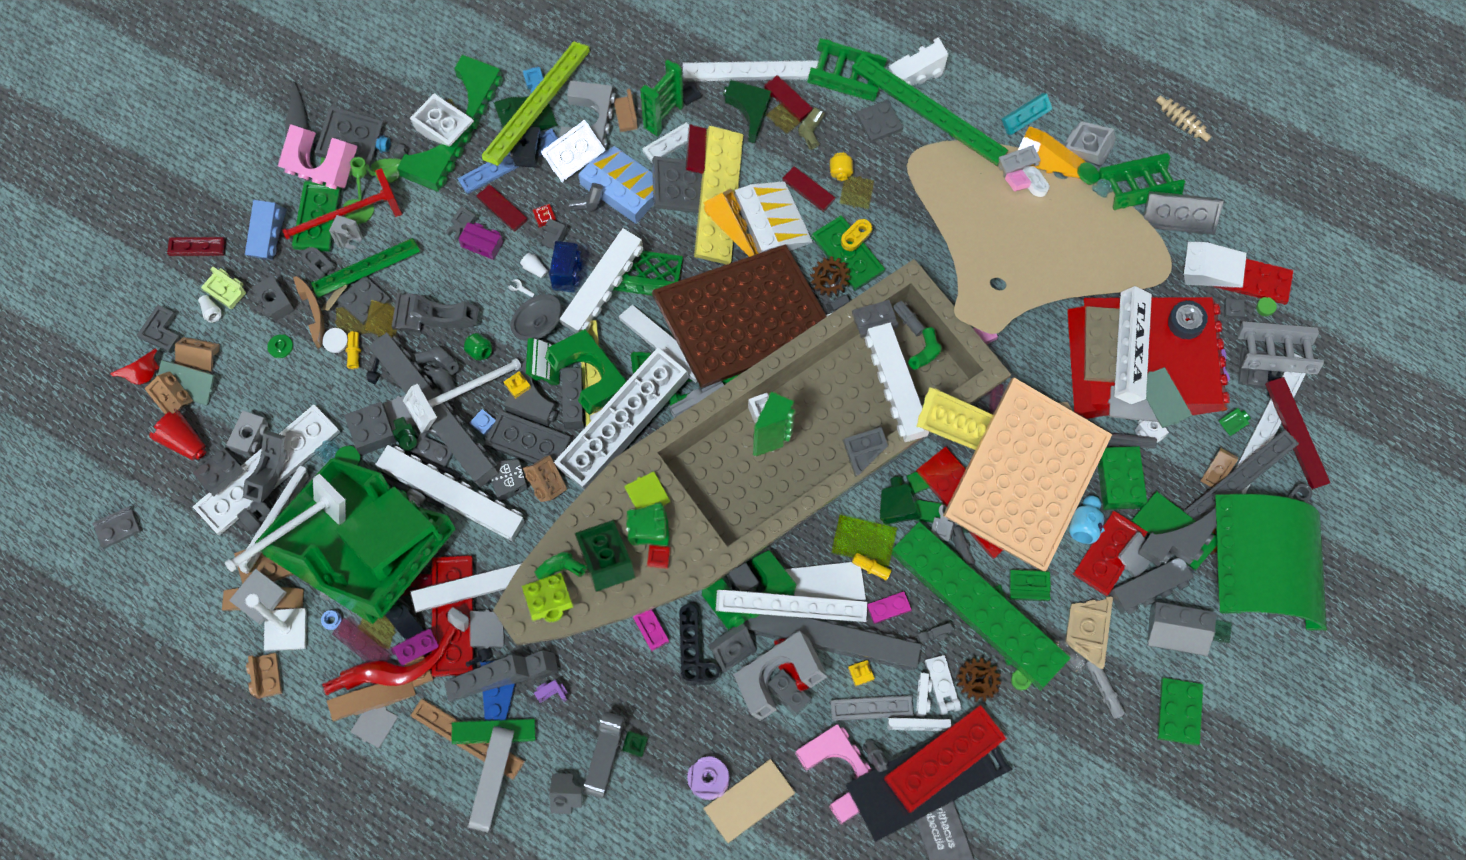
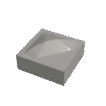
M453 607L448 612V622L465 632L468 628L469 618Z

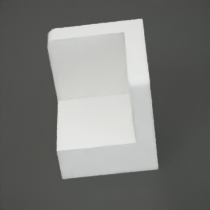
M768 393L749 399L748 408L755 424L769 397Z

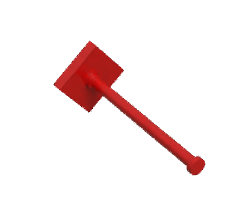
M381 168L375 171L382 187L380 193L290 229H282L285 238L290 239L292 235L335 219L336 215L343 216L380 200L388 201L395 217L402 215Z

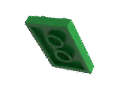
M1168 678L1161 679L1157 739L1196 746L1200 745L1203 684Z

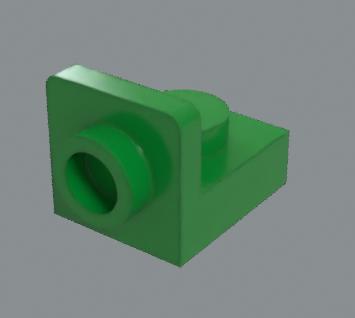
M1237 408L1219 420V422L1231 437L1246 426L1251 425L1248 422L1251 418L1245 410L1240 411Z

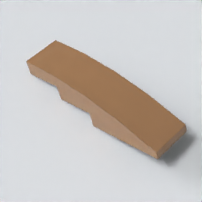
M412 682L400 686L377 684L327 701L332 720L337 721L353 714L359 715L375 708L379 709L416 694Z

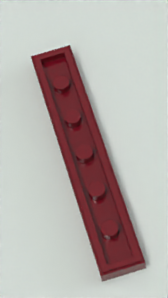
M1285 377L1266 383V388L1284 429L1299 443L1293 450L1309 486L1313 490L1330 484L1331 482Z

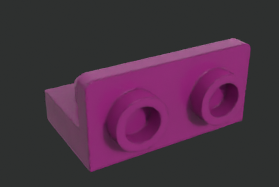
M426 629L390 649L393 655L397 656L400 664L405 665L438 648V644L431 630Z

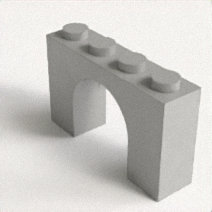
M570 81L567 94L568 104L589 107L599 114L597 122L590 128L606 149L607 139H605V136L610 132L608 120L612 119L613 116L611 104L615 102L616 93H613L611 85ZM561 127L559 138L573 128Z
M801 631L792 634L787 640L775 645L772 650L758 656L755 661L747 666H743L737 673L733 674L750 714L759 720L764 719L777 710L768 690V681L771 673L781 664L793 663L801 681L810 688L828 677L810 639Z

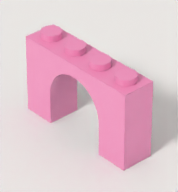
M290 124L278 167L284 168V172L291 175L299 173L298 177L309 180V177H311L312 182L323 185V182H326V186L337 189V186L345 188L351 169L350 161L355 156L357 146L332 138L324 162L314 169L310 163V150L315 132Z
M838 724L798 749L795 753L806 771L830 757H839L849 762L855 771L856 779L872 771L866 762L863 763L859 758L861 754L858 748L850 744L848 733L843 727L840 728ZM849 793L830 805V809L840 824H843L859 813Z

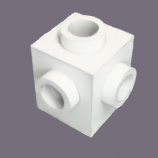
M1139 420L1137 422L1139 425L1135 429L1137 436L1157 438V443L1163 440L1169 433L1166 428L1161 427L1159 422Z

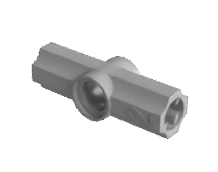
M720 381L704 389L699 388L690 392L685 399L669 406L672 416L674 418L724 386V384Z

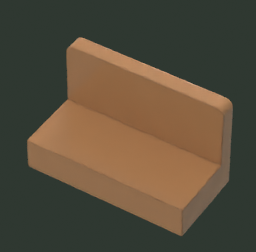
M627 89V97L616 98L614 102L620 132L637 129V119L631 90Z
M183 337L175 343V363L186 367L192 366L196 369L211 371L213 369V356L219 352L220 344Z

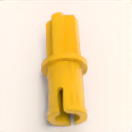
M354 331L348 333V347L345 349L347 352L348 369L359 368V353L361 352L359 348V333Z
M856 553L853 557L852 563L866 570L868 574L872 573L885 581L889 578L891 569L877 563L875 559L870 560L859 553Z

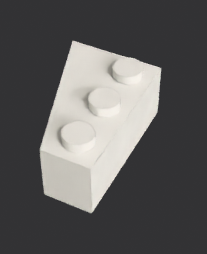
M938 37L934 39V44L927 48L922 46L919 48L920 52L911 57L909 55L889 65L888 70L911 86L917 83L922 84L927 79L932 77L938 78L944 73L948 53Z

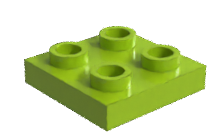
M562 573L522 586L533 621L544 618L547 622H556L562 617V611L573 608Z

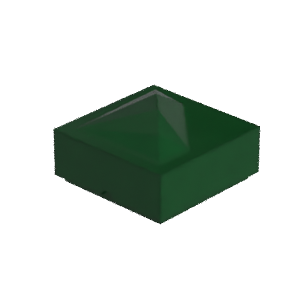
M627 731L622 752L643 757L648 737Z

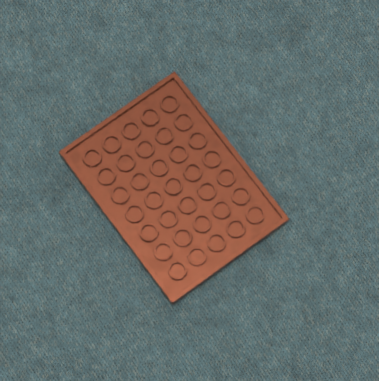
M786 244L652 291V295L700 388L745 372L826 318L824 311Z

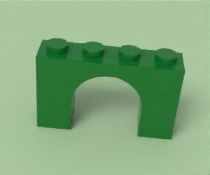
M585 329L547 348L545 359L555 372L575 362L588 363L598 370L601 380L582 390L578 402L589 415L603 408L627 382V379L618 372L616 365L610 362L604 350L599 348L593 336L588 334Z
M770 551L753 558L751 570L765 588L764 594L794 596L796 583ZM722 578L702 590L703 598L728 630L738 627L748 619H754L760 615L716 611L717 590L732 591Z

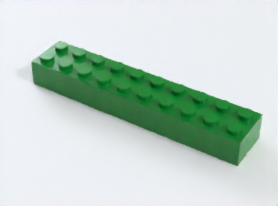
M918 522L892 549V555L1040 691L1070 660V657L921 522Z

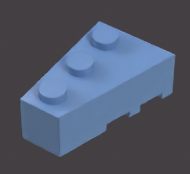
M253 200L245 255L253 258L273 260V256L276 255V245L287 209L276 203Z

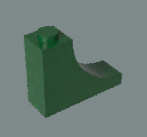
M730 80L729 85L725 86L723 91L725 103L735 107L744 115L750 129L748 142L755 144L771 100V91Z

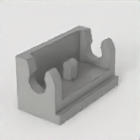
M1034 145L999 157L998 167L1000 171L1003 170V177L1005 178L1010 172L1032 164L1034 166L1039 165L1040 158Z
M336 215L329 231L337 247L351 250L356 249L354 245L349 244L351 240L361 242L363 239L356 221Z

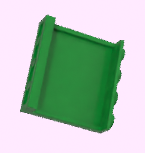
M395 487L335 529L345 545L380 582L387 577L382 569L430 533L437 539L440 538L436 531L439 529L437 524L432 519L428 520L429 518L422 509L419 511L416 503L413 500L409 501L405 492H399Z

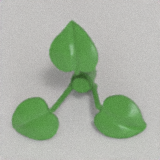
M321 157V164L325 160V158ZM353 158L350 161L351 169L348 177L352 173L357 178L359 199L348 200L343 207L362 200L360 178H363L367 171L372 176H375V171L382 168L389 183L396 181L400 177L397 167L401 160H377L371 165L370 169L369 165L365 164L363 158ZM370 204L344 216L355 220L357 224L364 223L372 217L374 205Z

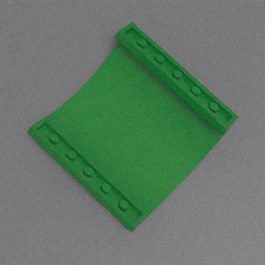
M1260 494L1216 495L1220 613L1255 612L1289 615L1305 619L1306 630H1327L1319 511L1305 502L1280 496Z

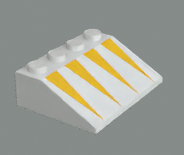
M785 182L751 184L735 190V197L741 208V216L747 222V229L753 237L759 253L784 244L791 251L812 243L811 237Z

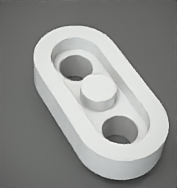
M1033 166L1024 167L1023 172L1031 181V185L1028 188L1030 192L1038 197L1045 196L1049 190V184L1043 175Z

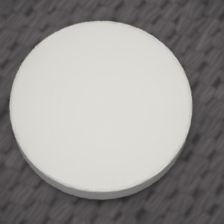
M332 328L324 334L323 346L331 353L342 352L348 345V336L343 330Z

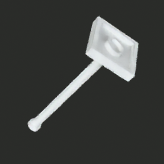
M514 359L510 364L428 401L419 385L416 384L410 387L403 402L420 432L424 433L430 429L437 418L432 407L512 370L521 369V364L518 359Z
M318 474L313 478L315 505L234 559H228L225 561V565L233 572L238 565L322 509L338 525L345 522V499Z
M251 594L247 596L246 604L251 608H255L266 618L264 651L306 649V608L273 610L271 612L260 602L257 595Z

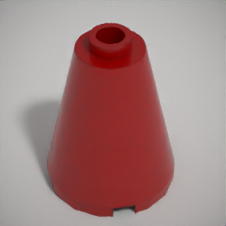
M174 409V413L170 411L166 413L155 424L154 428L157 429L155 433L150 432L149 438L191 460H200L206 453V445L177 409Z

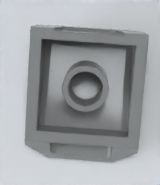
M1081 121L1071 131L1063 145L1081 159L1097 165H1103L1114 148L1115 132L1112 128Z

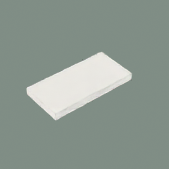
M852 562L785 569L796 583L794 596L850 601L866 600L861 568Z

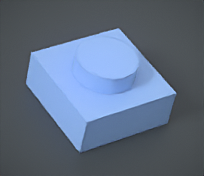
M482 409L469 424L485 436L492 429L495 419Z

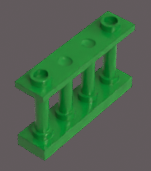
M820 38L816 50L821 52L817 68H810L807 83L874 102L879 87L874 86L870 81H867V83L857 81L859 74L853 70L850 78L840 76L845 59L856 62L862 53L882 67H885L887 58L879 54H872ZM828 54L838 57L833 73L823 71Z
M668 59L665 61L666 74L654 88L644 85L640 89L643 128L657 137L662 133L661 121L673 107L676 106L680 110L683 109L682 68L677 63H672Z
M1168 153L1099 168V183L1109 184L1115 193L1113 210L1146 203L1149 191L1183 194L1185 180H1173L1168 172L1170 162ZM1161 173L1166 183L1157 185L1151 174ZM1143 176L1149 187L1140 189L1134 178ZM1126 180L1132 191L1123 193L1117 182Z

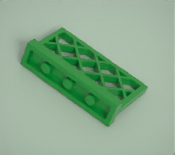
M642 251L639 255L642 260L637 263L633 262L631 269L623 274L620 285L618 287L615 286L613 290L652 295L653 290L679 281L683 256ZM656 258L660 262L652 266L649 260ZM669 261H678V265L670 268L667 263ZM645 263L649 269L642 272L638 267ZM664 266L668 271L660 275L656 269ZM635 269L639 274L637 276H629L627 273ZM653 272L657 277L651 279L647 278L646 275ZM671 274L675 280L674 282L666 281L664 278Z

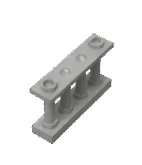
M1242 321L1237 332L1238 339L1247 340L1249 351L1242 363V368L1318 375L1324 364V360L1314 359L1312 345L1319 334L1316 327ZM1255 340L1266 341L1268 355L1257 354ZM1274 342L1285 343L1287 357L1276 356ZM1293 344H1303L1305 358L1295 357Z

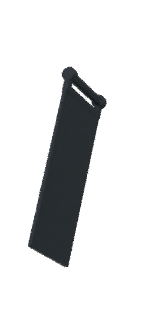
M933 739L886 764L888 766L887 770L879 772L877 769H874L847 783L846 788L872 838L877 842L1010 772L1013 768L1010 764H1007L997 746L991 752L1001 769L996 771L989 756L986 754L909 813L884 778L935 740Z

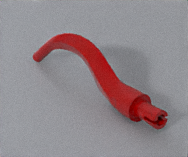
M449 625L438 648L414 665L402 667L384 661L359 664L341 671L339 677L322 683V686L325 687L323 688L324 692L328 696L340 689L346 688L350 690L364 683L400 686L412 682L425 674L439 660L457 628Z

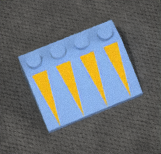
M615 146L592 160L579 173L580 185L590 191L592 183L601 184L603 186L601 200L635 224L654 205L652 172Z

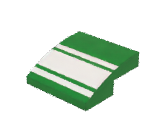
M528 338L526 374L534 380L543 379L551 385H559L560 370L555 372L545 359L547 348L552 345L544 341Z

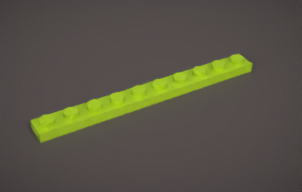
M573 41L482 154L483 161L499 166L589 53V46Z

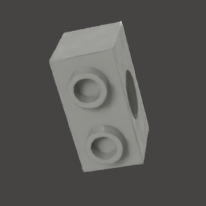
M242 410L226 444L227 447L233 452L252 457L260 449L263 433L269 429L268 422L264 417ZM253 432L251 437L246 438L248 433Z

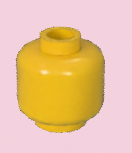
M846 153L834 154L829 161L830 174L832 177L837 178L838 181H845L853 174V160Z

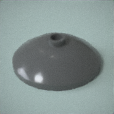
M549 294L538 295L527 300L516 310L512 317L510 325L512 333L522 341H528V338L540 339L546 336L556 327L562 314L561 303L555 296Z

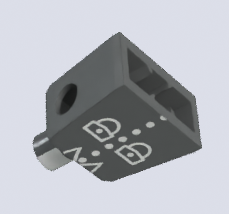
M518 459L495 462L497 464L495 469L499 474L492 478L498 501L503 502L528 489L525 481L527 480L525 472L521 468Z

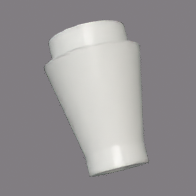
M530 252L520 262L523 269L537 275L541 279L548 273V270L536 255H532Z
M201 296L198 302L203 318L210 323L218 321L221 318V309L209 296Z

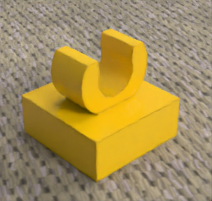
M520 371L504 381V385L515 399L531 388Z
M867 660L848 667L855 687L875 679Z

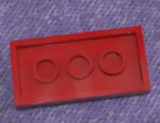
M1246 259L1243 287H1213L1260 299L1269 297L1276 303L1286 305L1289 301L1294 270Z
M1115 511L1112 512L1104 524V532L1100 534L1096 542L1092 543L1073 573L1075 577L1106 597L1125 569L1124 564L1118 557L1137 532H1140L1143 537L1147 534V531Z

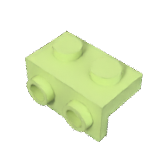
M212 267L210 269L213 273L212 276L201 288L204 292L232 310L246 294L242 288L243 284L236 278L233 280L229 278V274L220 268L218 270Z

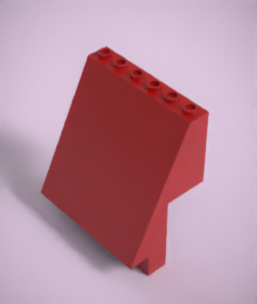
M1213 297L1151 298L1147 374L1149 371L1154 372L1165 367L1192 416L1228 410L1227 403H1230V397L1225 389V385H1228V378L1223 370V367H1226V360L1222 356L1221 351L1224 349V342L1220 338L1222 323L1218 321V315L1221 314L1219 303H1216ZM1084 298V306L1067 309L1074 413L1085 419L1109 415L1110 404L1108 400L1110 399V388L1115 386V382L1084 380L1086 307L1120 309V298ZM1186 300L1200 304L1208 315V321L1204 330L1193 339H1181L1175 336L1168 326V317L1174 306Z

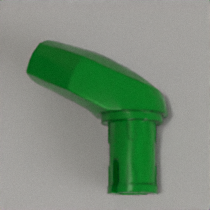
M932 327L922 330L926 346L908 361L909 366L914 370L928 365L941 353L942 347L937 343L935 329Z
M561 552L545 560L534 573L541 580L552 576L556 572L567 569L578 577H582L586 572L587 566L573 559L571 553Z

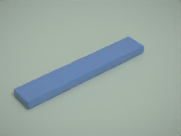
M552 128L541 134L542 140L539 156L542 155V150L558 140ZM509 152L499 166L488 162L459 177L458 181L465 192L469 194L518 168V166H515Z

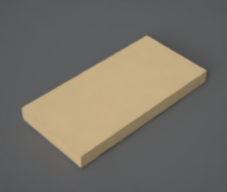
M770 759L726 791L723 796L718 797L703 809L728 844L792 797L795 792Z

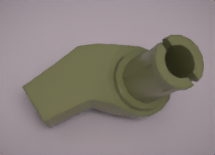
M814 107L798 129L799 136L804 137L810 150L819 146V142L813 132L825 114L824 111L817 107Z

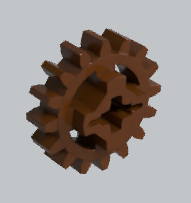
M833 256L830 257L829 261L824 257L823 263L817 261L818 267H812L815 273L810 274V277L814 279L811 281V284L815 286L816 292L820 291L822 296L827 293V296L830 298L832 293L836 297L838 296V291L844 293L843 287H849L846 281L851 280L850 275H847L850 273V270L846 268V263H841L840 258L834 261ZM822 285H828L830 288H825Z
M972 658L971 664L966 661L964 663L965 668L960 667L958 671L961 674L956 676V679L961 680L957 687L963 688L960 694L967 693L966 699L969 700L973 697L974 703H977L979 698H981L983 703L986 702V697L991 700L994 697L993 693L997 694L999 691L996 686L1001 685V682L997 681L1001 675L994 672L997 667L991 668V661H988L986 664L983 663V658H980L979 662ZM967 673H968V676H969V678H970L968 684H966V674H967ZM983 676H985L982 682H978L973 685L976 678H982ZM989 677H991L992 680L991 688L988 683ZM972 690H979L981 693H976Z

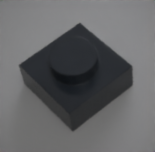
M692 81L683 85V103L685 106L701 98L700 92Z

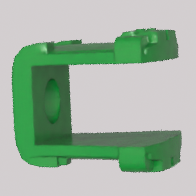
M661 502L642 509L628 510L626 512L628 540L631 545L650 544L668 546L670 538L669 523Z

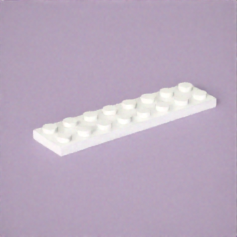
M312 405L279 433L285 436L284 450H287L282 472L274 489L340 433L336 426L315 405ZM262 449L241 465L245 471L217 495L213 496L209 492L193 506L197 513L219 536L239 519L236 515L244 508H250L249 504L252 500L243 498L244 480L256 469Z

